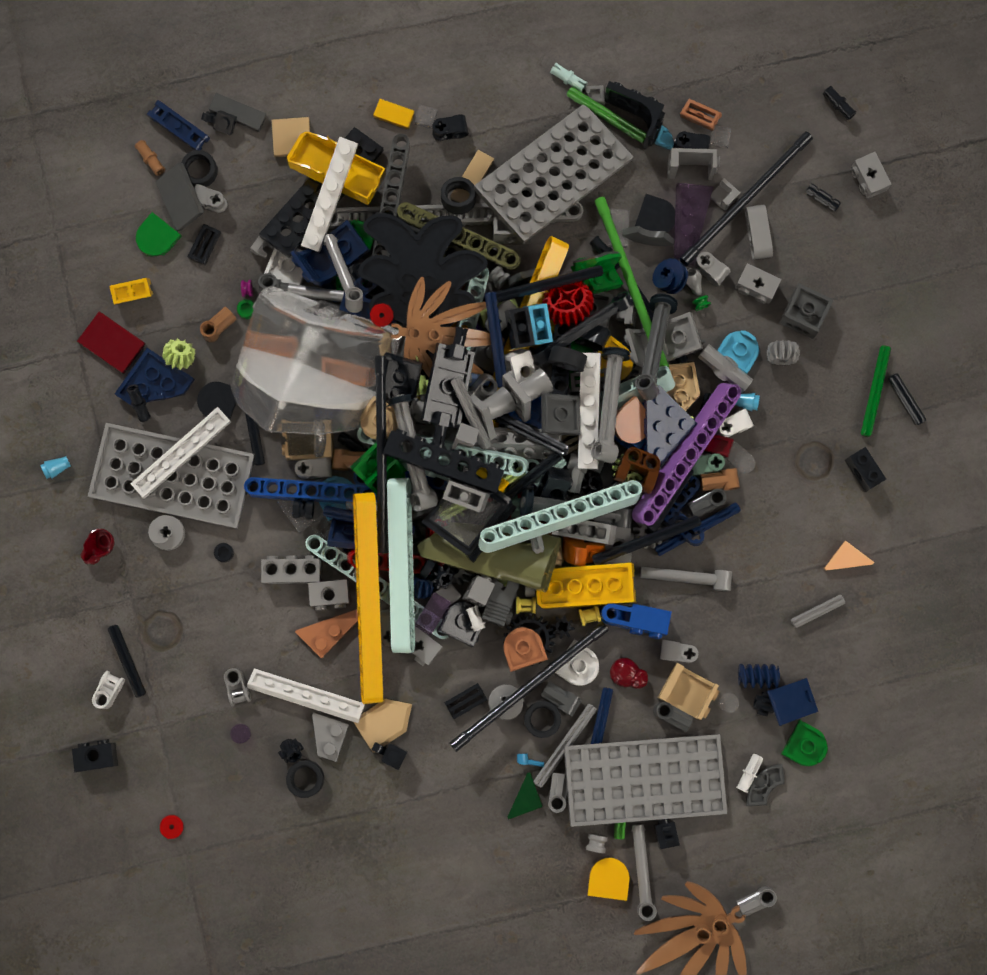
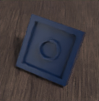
M332 518L327 546L343 548L345 552L348 549L349 552L355 549L354 523Z

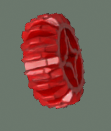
M582 281L549 289L547 293H543L544 299H542V304L547 303L549 319L554 324L559 322L560 326L567 324L568 327L570 323L577 325L578 321H584V317H589L590 312L593 310V294Z

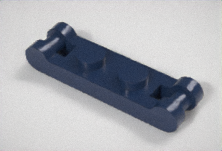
M159 100L155 102V107L152 111L149 110L146 114L151 120L157 122L193 150H202V145L210 140L207 134ZM161 111L164 112L161 116H158ZM195 135L199 137L196 142L192 140Z

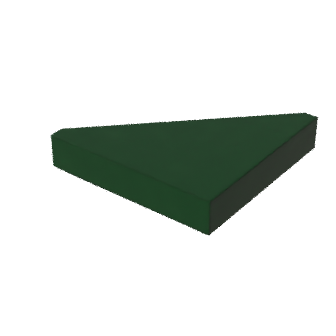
M530 772L527 773L507 816L508 820L542 807Z

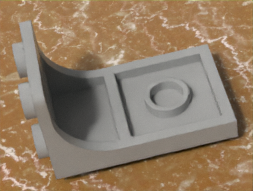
M691 312L668 320L662 349L667 362L703 349ZM644 328L625 329L626 335H624L627 345H630L631 361L633 364L643 368L648 345Z

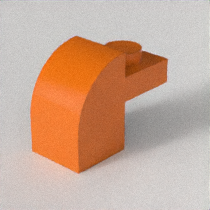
M563 536V559L572 565L586 566V563H593V555L605 551V544L584 542L581 539Z

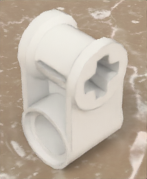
M743 409L726 418L716 434L728 438L752 428L754 424L747 410ZM723 426H724V427H728L729 430H727V431L724 430V431H723V430H722V427H723Z
M107 670L101 677L92 697L93 705L100 709L110 708L121 691L125 679L113 676ZM105 695L107 702L101 706L99 698Z

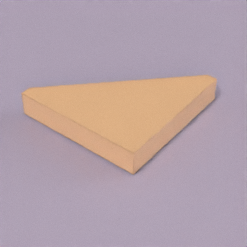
M844 541L824 567V570L873 565L874 562L850 543Z

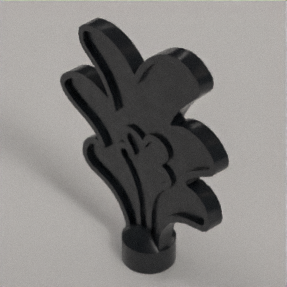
M386 213L371 215L364 222V231L380 243L391 255V257L386 255L371 256L364 260L359 267L358 273L362 279L374 283L385 290L371 299L369 312L377 304H387L393 310V320L401 322L406 326L410 297L420 277H424L425 295L420 310H422L424 304L439 287L451 281L448 294L440 306L429 315L430 319L452 308L476 303L474 296L470 292L460 289L465 283L480 275L487 268V259L482 254L472 250H461L444 257L450 244L462 232L463 224L461 219L452 215L434 218L426 223L417 235L403 220ZM455 322L442 324L440 327H451ZM426 350L427 355L433 361L434 354Z

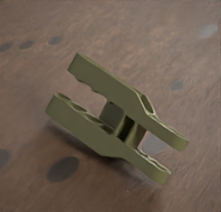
M408 202L401 203L397 208V214L400 218L418 228H422L426 224V222L423 223L421 221L422 218H427L430 221L439 217ZM405 210H410L413 214H415V218H413L409 214H405ZM462 227V239H455L444 257L447 256L449 249H455L456 252L466 249L476 251L487 260L509 270H516L521 264L520 257L514 250ZM477 240H480V246L478 248H473V243ZM493 248H497V255L490 256V251ZM510 256L516 257V261L513 264H507V259Z

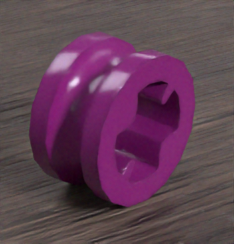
M241 280L242 297L249 295V297L253 296L252 280H248V282Z

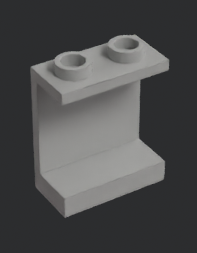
M671 148L667 161V179H675L679 165L708 166V180H712L714 174H717V168L720 166V156H717V149Z

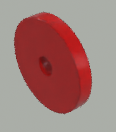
M383 303L375 305L370 312L371 321L378 327L388 326L394 317L391 307Z
M168 815L160 823V832L168 839L179 837L184 829L182 819L176 815Z

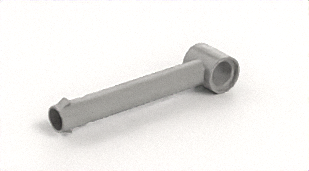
M328 234L324 237L323 245L327 247L344 289L346 309L349 312L357 313L363 308V292L355 287L338 247V239L333 234Z
M641 567L640 578L713 585V590L731 591L732 571L715 570V574Z
M644 824L632 825L631 832H633L640 898L637 913L643 920L651 921L655 918L657 910L652 904L645 841L646 829ZM649 905L652 908V913L650 916L645 917L642 915V908Z

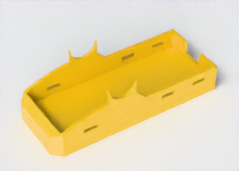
M307 131L300 134L287 155L289 167L323 184L337 142L330 139L328 135L326 138ZM355 154L341 193L369 205L386 176V169Z
M618 563L554 568L547 591L541 592L536 590L537 604L543 609L636 603L634 564Z

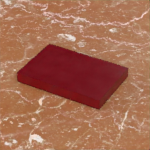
M100 311L77 340L79 344L122 374L126 372L146 345L145 342Z

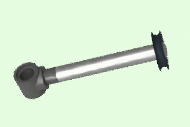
M265 273L258 279L261 296L264 295L267 299H273L280 294L342 302L344 291L282 283L281 279H277L271 273Z

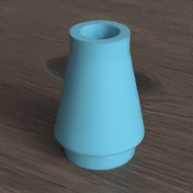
M755 393L741 394L735 405L749 411L758 410L760 395H755Z
M66 456L44 461V464L40 465L46 479L54 478L68 467H71Z

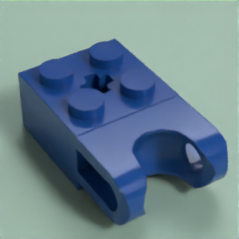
M607 604L601 610L600 616L601 621L606 625L629 629V633L635 635L648 633V637L660 639L668 634L672 611L632 604L630 607ZM608 610H611V611L614 612V614H615L614 618H612V619L608 618V616H607V611H608Z

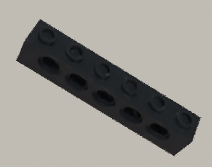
M396 429V431L391 430L383 455L494 495L497 493L504 473L500 465L492 462L489 465L482 463V459L476 456H471V458L465 457L463 452L452 449V451L446 450L444 445L436 442L433 445L426 443V439L415 435L412 438L407 436V432ZM405 442L410 443L412 450L404 452L401 449V445ZM423 449L429 450L431 457L423 459L420 456V451ZM441 456H447L450 463L443 466L439 463L438 459ZM462 462L466 463L468 471L460 472L457 465ZM479 469L485 470L487 477L479 479L476 471Z

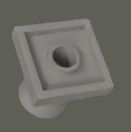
M540 368L519 384L510 372L502 375V387H505L513 397L516 405L515 412L524 423L531 419V401L541 397L543 393L553 392V386L549 377Z
M505 387L499 388L494 394L483 401L467 390L491 441L497 437L492 420L515 411L514 399Z

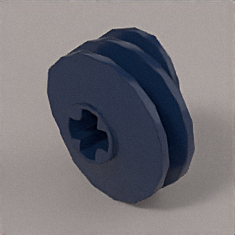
M669 258L659 263L655 268L652 281L660 290L668 294H676L685 286L688 279V271L680 261Z

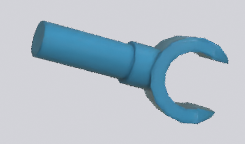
M517 754L518 764L544 767V762L528 760V754Z

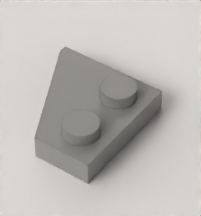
M313 712L312 718L317 755L337 762L349 724Z

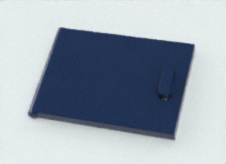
M807 678L767 691L779 726L819 712Z

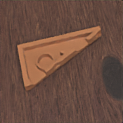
M357 609L298 629L295 633L320 658H323L358 622Z

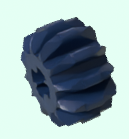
M414 573V598L426 599V597H431L434 586L433 582L429 580L430 575L424 579L419 573Z

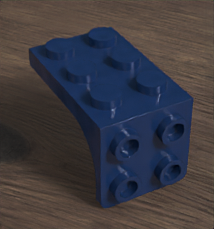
M346 220L329 233L338 239L337 244L347 268L370 251L349 220ZM322 245L320 252L312 249L300 252L293 250L290 252L293 256L291 258L293 263L302 269V276L308 283L312 282L315 286L319 285L324 288L338 277L326 245Z

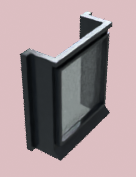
M465 466L462 470L463 473L468 471V468ZM497 490L495 495L490 493L485 510L480 513L441 498L436 507L422 520L421 525L427 530L430 528L463 552L474 563L483 552L478 545L482 530L506 522L517 507L513 505L511 498ZM484 539L486 542H491L490 539Z

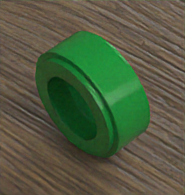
M242 300L237 305V312L243 319H251L256 314V311L252 308L254 303L251 300Z

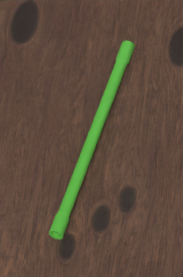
M605 197L597 198L594 202L603 220L614 251L619 252L622 256L619 265L649 340L652 322L610 215ZM662 350L659 367L667 366L669 368L666 356Z

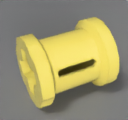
M516 597V614L520 612L536 614V597H532V599Z
M597 605L587 610L578 609L582 626L594 621L601 622Z

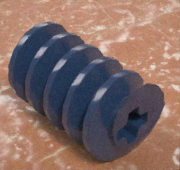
M739 664V686L740 683H743L746 689L748 683H750L752 689H754L756 683H758L760 689H762L763 684L766 683L767 688L770 689L771 684L774 683L775 689L778 688L780 681L779 666L776 669L775 665L771 664L768 669L766 664H763L761 668L759 664H755L754 668H752L751 664H747L745 668L743 664Z

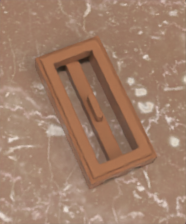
M688 99L680 113V117L713 131L714 126L717 125L718 120L722 117V113ZM689 106H692V107H694V108H697V109H699V110H701V111H703V112H706V113H708V114H710V115H712V116H715V117L712 118V117H710V116H707V115H705L704 113H702V112H700V111H696V110H694V109H692V108H689Z

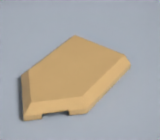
M695 363L669 364V369L675 381V387L667 393L687 411L700 396Z
M384 699L383 702L364 712L360 717L359 723L354 722L370 749H372L375 742L385 746L407 731L412 704Z

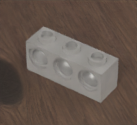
M586 520L553 531L552 534L614 545L617 526Z
M306 555L305 559H298V556H286V559H278V556H267V559H261V583L308 584L322 582V560L317 559L316 555ZM293 564L296 566V572L289 575L287 568ZM310 564H314L316 567L313 574H307L306 568ZM276 565L277 572L269 575V566Z

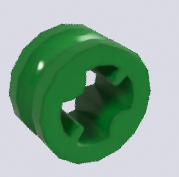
M708 295L692 301L693 305H696L695 311H700L711 305V302L707 300L709 298Z

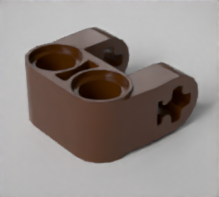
M631 447L622 456L613 480L622 484L627 477L628 471H633L645 476L642 483V492L651 494L658 477L660 459L654 454ZM628 455L633 456L635 458V462L630 461L628 459ZM646 462L651 463L653 469L648 468Z

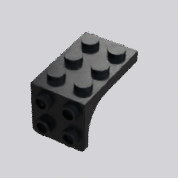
M609 81L604 101L642 118L648 126L643 149H647L648 145L652 146L656 133L661 128L664 120V104L659 103L653 97L641 95L635 89L629 90L619 82L613 83Z

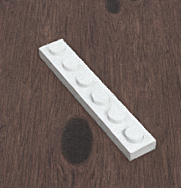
M339 137L301 246L317 252L321 251L324 237L330 226L358 143Z
M583 353L587 356L584 371L580 372L578 469L598 470V460L592 458L591 450L593 444L599 439L601 353Z
M217 407L130 484L145 499L227 427L231 421Z
M255 668L247 683V688L355 723H359L365 706L362 702Z

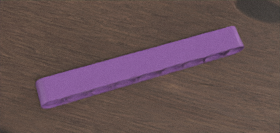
M721 383L717 386L695 418L697 422L695 427L672 452L659 471L651 494L644 493L633 509L632 518L635 522L644 525H653L740 398L741 389L738 385Z

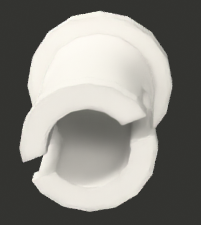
M478 605L466 609L472 624L471 629L473 628L475 632L485 628L484 624L486 622L482 620Z

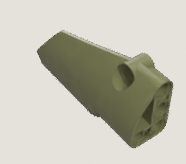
M452 522L443 528L469 546L485 525ZM437 533L432 534L418 544L417 547L422 558L546 592L559 553L561 538L547 534L542 535L544 551L539 554L533 551L531 543L529 544L527 541L494 552H482L474 563L463 552ZM503 533L505 536H510L509 533Z

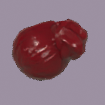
M105 529L91 531L83 544L84 549L81 553L84 563L95 565L100 561L101 557L110 554L115 545L113 535Z
M620 658L611 666L610 677L615 684L635 689L643 688L647 685V672L639 669L633 660Z

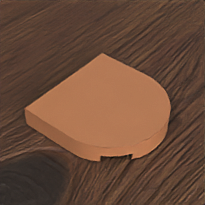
M633 396L617 410L615 435L627 443H637L646 437L644 434L645 408L636 396Z
M525 627L516 628L505 638L503 648L510 672L548 660L540 636L532 629Z

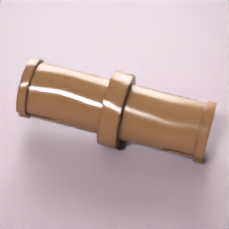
M145 140L137 142L135 148L143 157L144 163L150 166L156 176L163 174L166 169L157 159V154L154 151L152 152Z

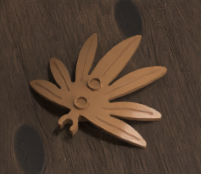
M420 277L410 297L406 328L396 323L391 324V327H396L399 331L396 335L390 334V337L397 339L401 336H406L404 358L417 361V356L419 362L423 363L422 368L424 372L430 377L433 361L427 355L426 350L434 354L436 343L453 344L456 330L455 327H440V325L469 318L486 309V302L455 307L430 319L429 315L440 306L448 294L451 281L439 287L424 304L422 310H420L425 295L424 277ZM466 328L468 332L465 347L491 345L490 333ZM473 363L471 373L482 375L484 372Z
M687 881L685 886L701 902L677 895L662 896L661 900L683 909L701 913V915H678L651 922L634 932V935L695 926L674 936L654 951L638 968V975L662 966L684 955L699 944H703L693 954L680 974L697 975L717 943L720 946L716 960V975H727L729 946H731L732 957L738 974L747 975L744 946L738 931L733 925L734 922L742 923L746 916L738 917L735 915L740 910V906L733 907L731 913L727 914L720 901L710 891L698 884Z

